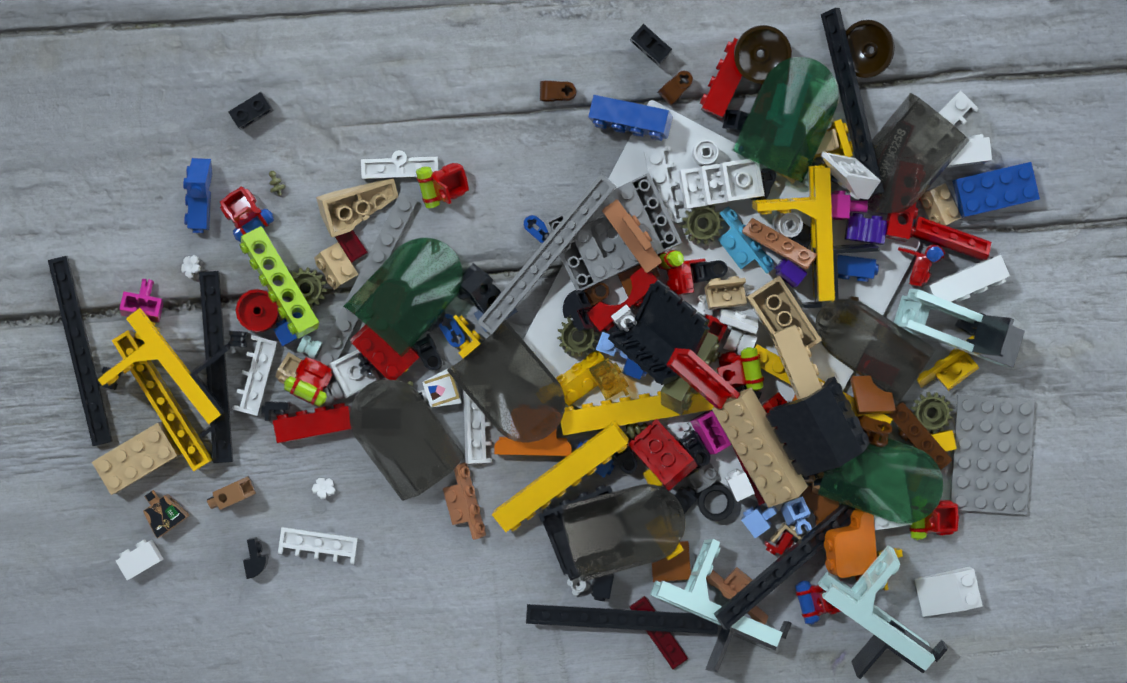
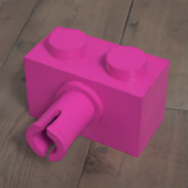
M846 191L831 192L832 220L849 219L850 212L867 213L868 201L850 200L851 195H845Z
M142 279L139 294L123 292L119 309L121 316L128 317L141 308L151 322H160L163 301L161 298L150 296L154 281L148 279L147 284V279Z
M713 411L704 412L690 421L710 455L717 454L731 445Z

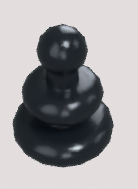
M359 353L357 357L361 361L359 367L362 368L360 373L362 375L368 374L369 377L372 376L371 372L375 369V366L370 364V361L365 359L362 353Z

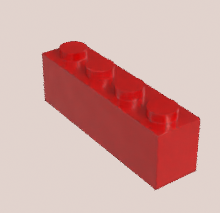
M734 38L733 42L728 41L724 50L727 53L724 60L720 58L716 67L719 70L716 77L712 76L708 87L711 89L708 95L704 93L699 103L703 105L702 111L719 119L723 118L742 77L734 61V49L738 41L736 38Z
M345 403L333 405L334 409L326 410V406L314 408L315 412L307 413V410L298 411L296 416L289 417L288 414L278 415L277 420H273L276 442L281 443L353 429L354 423L350 405L345 406Z

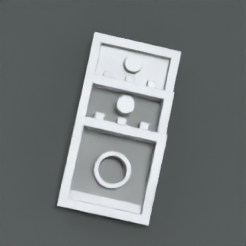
M758 158L724 162L678 171L685 209L765 196Z

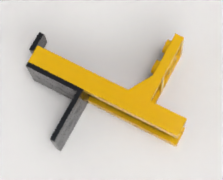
M824 165L808 166L809 197L752 200V208L760 214H772V210H777L779 213H791V209H797L810 216L811 251L817 254L816 259L812 263L813 297L815 302H802L803 308H822V301L839 300L837 254L879 251V247L873 243L833 246L830 168Z
M141 308L137 309L126 320L141 337L144 344L101 375L98 381L102 386L106 383L111 385L119 378L118 374L123 371L125 374L135 366L134 362L158 359L202 417L210 424L200 433L203 438L217 427L214 420L224 413V408L198 376V373L227 352L230 346L226 344L190 372Z

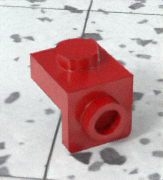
M785 530L775 546L765 540L766 550L773 555L777 553L782 555L785 549L791 547L794 535Z

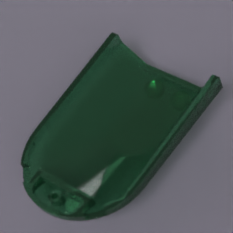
M792 57L775 65L764 79L732 151L803 183L808 172V166L811 165L838 104V86L830 70L819 61L808 57Z
M433 238L410 240L398 247L343 307L359 318L403 357L457 296L463 280L462 265L459 257L450 246L440 240Z
M888 438V444L885 447H877L869 443L865 451L841 467L825 471L818 495L891 522L909 524L926 518L938 506L943 493V477L937 463L926 452Z

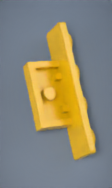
M954 348L945 359L938 360L930 370L923 371L919 375L917 382L923 388L937 377L949 391L979 369V366L969 353Z
M597 350L591 352L585 359L574 364L564 374L557 376L550 384L543 386L536 393L542 404L560 394L569 407L597 387L599 383L591 373V370L605 361L604 356Z

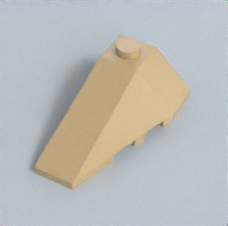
M394 178L334 191L318 196L316 199L327 230L331 237H335L353 230L356 225L363 220H367L378 209L381 210L396 199L398 192Z

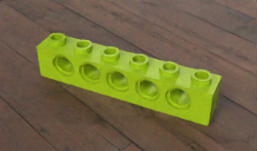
M260 226L242 235L239 246L244 254H248L252 269L258 271L261 284L267 286L271 301L277 303L280 316L283 319L286 318L289 323L287 327L292 335L295 334L297 339L318 329V319L263 227ZM262 249L264 252L262 254H257L254 252V250ZM269 264L273 266V269L266 270L264 266ZM279 280L283 284L281 286H276L273 284V282ZM288 296L292 298V301L285 302L283 298ZM297 312L300 313L302 317L294 318L292 314Z

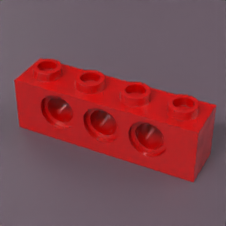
M904 160L898 162L886 219L887 229L885 238L906 242L913 237L915 227L912 226L913 219H916L918 214L916 203L917 200H920L922 193L919 187L920 182H923L925 177L923 164ZM905 179H910L913 183V186L907 187L905 185ZM902 197L909 200V206L902 204ZM898 216L905 218V225L898 222Z

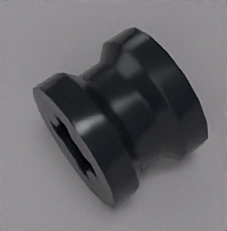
M229 331V346L247 347L246 337L248 332Z

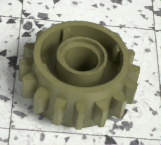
M709 205L690 208L691 211L686 210L684 212L687 216L681 219L685 222V225H682L681 228L686 229L684 235L690 236L689 241L696 239V244H700L701 240H703V243L707 244L708 239L711 242L715 241L714 235L720 236L718 230L723 229L720 222L724 220L719 219L720 211L715 212V206L709 208ZM700 218L705 219L707 222L705 229H701L698 226Z
M309 267L306 268V272L299 268V273L292 272V278L312 309L314 303L320 305L319 299H325L322 294L327 292V289L323 287L327 282L321 280L323 278L322 274L317 276V270L311 273ZM304 283H309L311 286V290L307 294H304L301 290Z
M567 318V324L561 323L564 328L558 329V332L562 333L561 336L557 337V339L562 340L559 346L566 347L565 353L570 350L571 356H574L575 352L578 353L579 357H581L582 352L588 355L589 348L595 349L592 344L598 343V340L594 339L595 336L599 335V333L594 332L596 326L594 325V328L588 332H582L584 335L583 339L580 342H576L573 340L572 334L577 329L573 325V320Z
M926 392V397L920 394L919 400H913L915 406H911L910 409L913 410L915 417L928 432L931 429L932 433L935 434L936 429L943 431L942 426H949L947 421L952 419L949 412L953 411V409L948 408L950 401L945 402L944 395L938 398L937 392H934L933 396H931L930 392ZM931 407L936 411L933 418L927 416V410Z

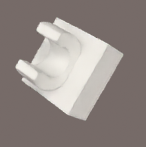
M627 305L611 316L620 330L629 331L627 328L629 323L637 324L634 314Z

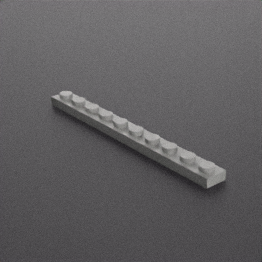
M600 174L477 323L491 335L494 334L617 186L603 174Z
M402 193L399 194L316 359L329 368V363L339 359L418 202Z

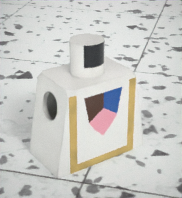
M451 368L423 381L424 390L414 393L417 403L429 401L431 408L462 403Z

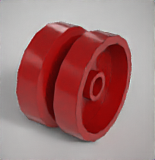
M260 289L249 290L237 301L235 309L237 319L249 331L256 333L266 332L273 328L279 317V307L276 302L273 303L267 291ZM254 308H260V314H255Z

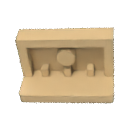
M946 183L921 194L920 201L929 220L946 226L962 218Z
M338 242L314 257L316 266L322 270L327 283L334 290L359 275Z
M734 276L728 278V280H721L720 278L710 280L704 287L708 310L745 306L747 304L744 290L746 279Z

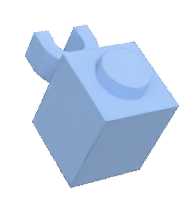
M602 331L596 350L613 357L615 352H618L621 357L627 359V355L623 354L620 349L616 348L608 340L610 334Z
M803 496L789 501L782 506L780 510L788 526L796 525L795 531L797 536L803 533L801 526H804L807 532L812 530L810 523L805 520L811 513Z
M751 506L743 512L744 516L741 521L753 537L757 538L771 528L772 523L769 521V518L777 514L778 510L775 506H772L763 512L759 506L755 508Z

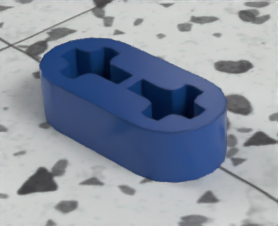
M535 215L526 217L524 228L543 244V235L539 232L542 230L548 233L544 222ZM529 219L531 221L537 220L538 231L533 227L528 228L529 223L527 221Z
M445 314L447 319L451 318L450 325L453 329L449 330L447 326H442V324L439 327L451 346L460 347L465 342V335L453 316ZM452 331H454L456 335L462 336V338H460L459 344L457 342H452V339L454 338L451 333Z

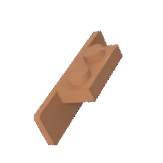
M616 199L602 209L604 215L646 273L662 263L651 247L650 242L652 239L646 231H641L638 227L641 223L635 215L631 217L619 200Z
M754 218L742 230L744 235L804 269H808L817 257L816 253Z
M466 462L454 465L453 468L458 484L443 488L452 525L468 522L472 539L476 540L486 536L480 515V507L477 504L475 489L472 485L470 470Z
M738 567L726 579H723L713 569L711 574L706 576L707 582L719 589L727 599L734 597L752 581ZM755 606L748 612L753 620L764 625L766 624L769 616L759 607Z

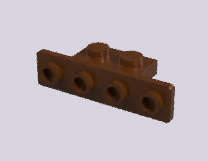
M901 402L895 407L896 411L894 413H888L898 426L897 428L900 431L898 435L904 442H910L912 445L911 450L918 457L921 455L926 458L937 472H940L952 461L951 457L909 408Z

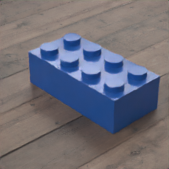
M593 95L588 118L595 124L596 128L606 129L611 127L614 128L615 132L625 133V131L633 132L632 135L644 137V135H649L653 140L662 141V139H668L673 116L666 109Z
M1032 162L952 181L959 213L962 218L1040 199Z

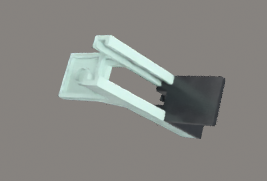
M909 289L907 296L902 295L891 332L895 334L917 336L938 341L995 364L1014 368L1025 333L1024 330L1013 326L1014 319L982 315L919 289ZM930 309L939 310L971 323V327L977 329L972 333L974 339L964 341L925 326Z
M715 539L704 540L684 590L665 581H655L650 596L722 626L714 615L722 606L709 601L706 576H709L713 569V565H711L714 557L717 558L720 552V542ZM743 616L728 630L722 627L705 670L718 672L732 635L763 649L776 651L780 638L786 639L792 623L783 621L780 631Z
M889 545L852 588L828 571L818 582V585L827 591L822 594L823 599L874 634L851 661L856 676L859 679L864 676L886 649L892 651L921 673H924L934 660L938 662L948 650L943 640H940L932 649L928 642L874 605L876 592L884 588L888 578L894 575L900 567L898 557L894 549Z

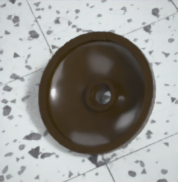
M861 20L851 25L846 30V35L856 76L871 78L881 74L888 68L894 56L895 44L891 32L885 25L874 20ZM871 47L874 48L873 53L869 51Z
M768 25L754 26L745 31L738 39L734 49V61L740 74L747 80L758 84L771 83L779 79L787 71L792 57L791 45L785 34L779 29ZM759 50L763 51V55L761 57L757 56V52Z

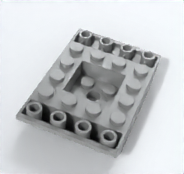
M649 173L614 189L560 253L561 260L576 290H584L639 264L619 234L615 239H610L607 236V231L614 227L604 215L602 209L616 199L619 200L631 217L633 215L637 217L641 223L638 227L642 232L646 231L652 239L650 242L651 247L657 255L682 243ZM569 211L544 222L549 234L553 232Z

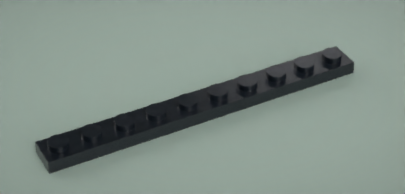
M833 8L822 13L821 18L854 156L881 180L840 8ZM882 180L870 197L884 192Z
M62 256L48 260L92 446L113 442L68 256Z
M219 271L199 272L205 360L225 346ZM224 353L206 367L207 387L224 408V413L214 420L217 427L211 431L213 463L233 462L226 354Z
M854 493L718 609L714 615L722 627L728 630L824 547L825 534L828 530L849 526L851 524V514L854 510L860 508L868 509L858 493Z
M527 604L526 624L717 634L718 624L692 613Z

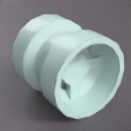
M305 335L297 351L300 353L306 352L309 358L315 359L323 343L318 340L312 341L310 336Z

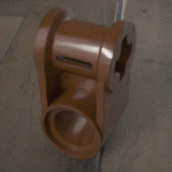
M685 70L680 71L657 93L671 106L692 84L693 77L691 73ZM679 76H688V84H680L679 81L681 79Z
M540 81V101H571L576 96V88L571 82ZM566 87L573 91L569 93V96H566L565 92H563V90H566Z
M598 282L584 289L592 307L606 299L610 293L609 287L603 282ZM600 285L606 288V294L602 297L597 296L595 292L596 288Z
M862 415L858 417L862 429L868 435L870 444L877 447H885L888 444V435L892 432V426L885 421H879Z

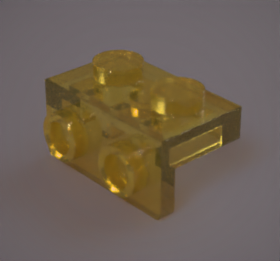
M610 358L589 368L605 400L621 391L624 392L625 396L629 395L626 389L629 387L624 376L620 378L619 374L622 372L618 364H613Z

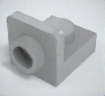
M709 462L688 475L685 479L697 494L711 486L720 478V475Z

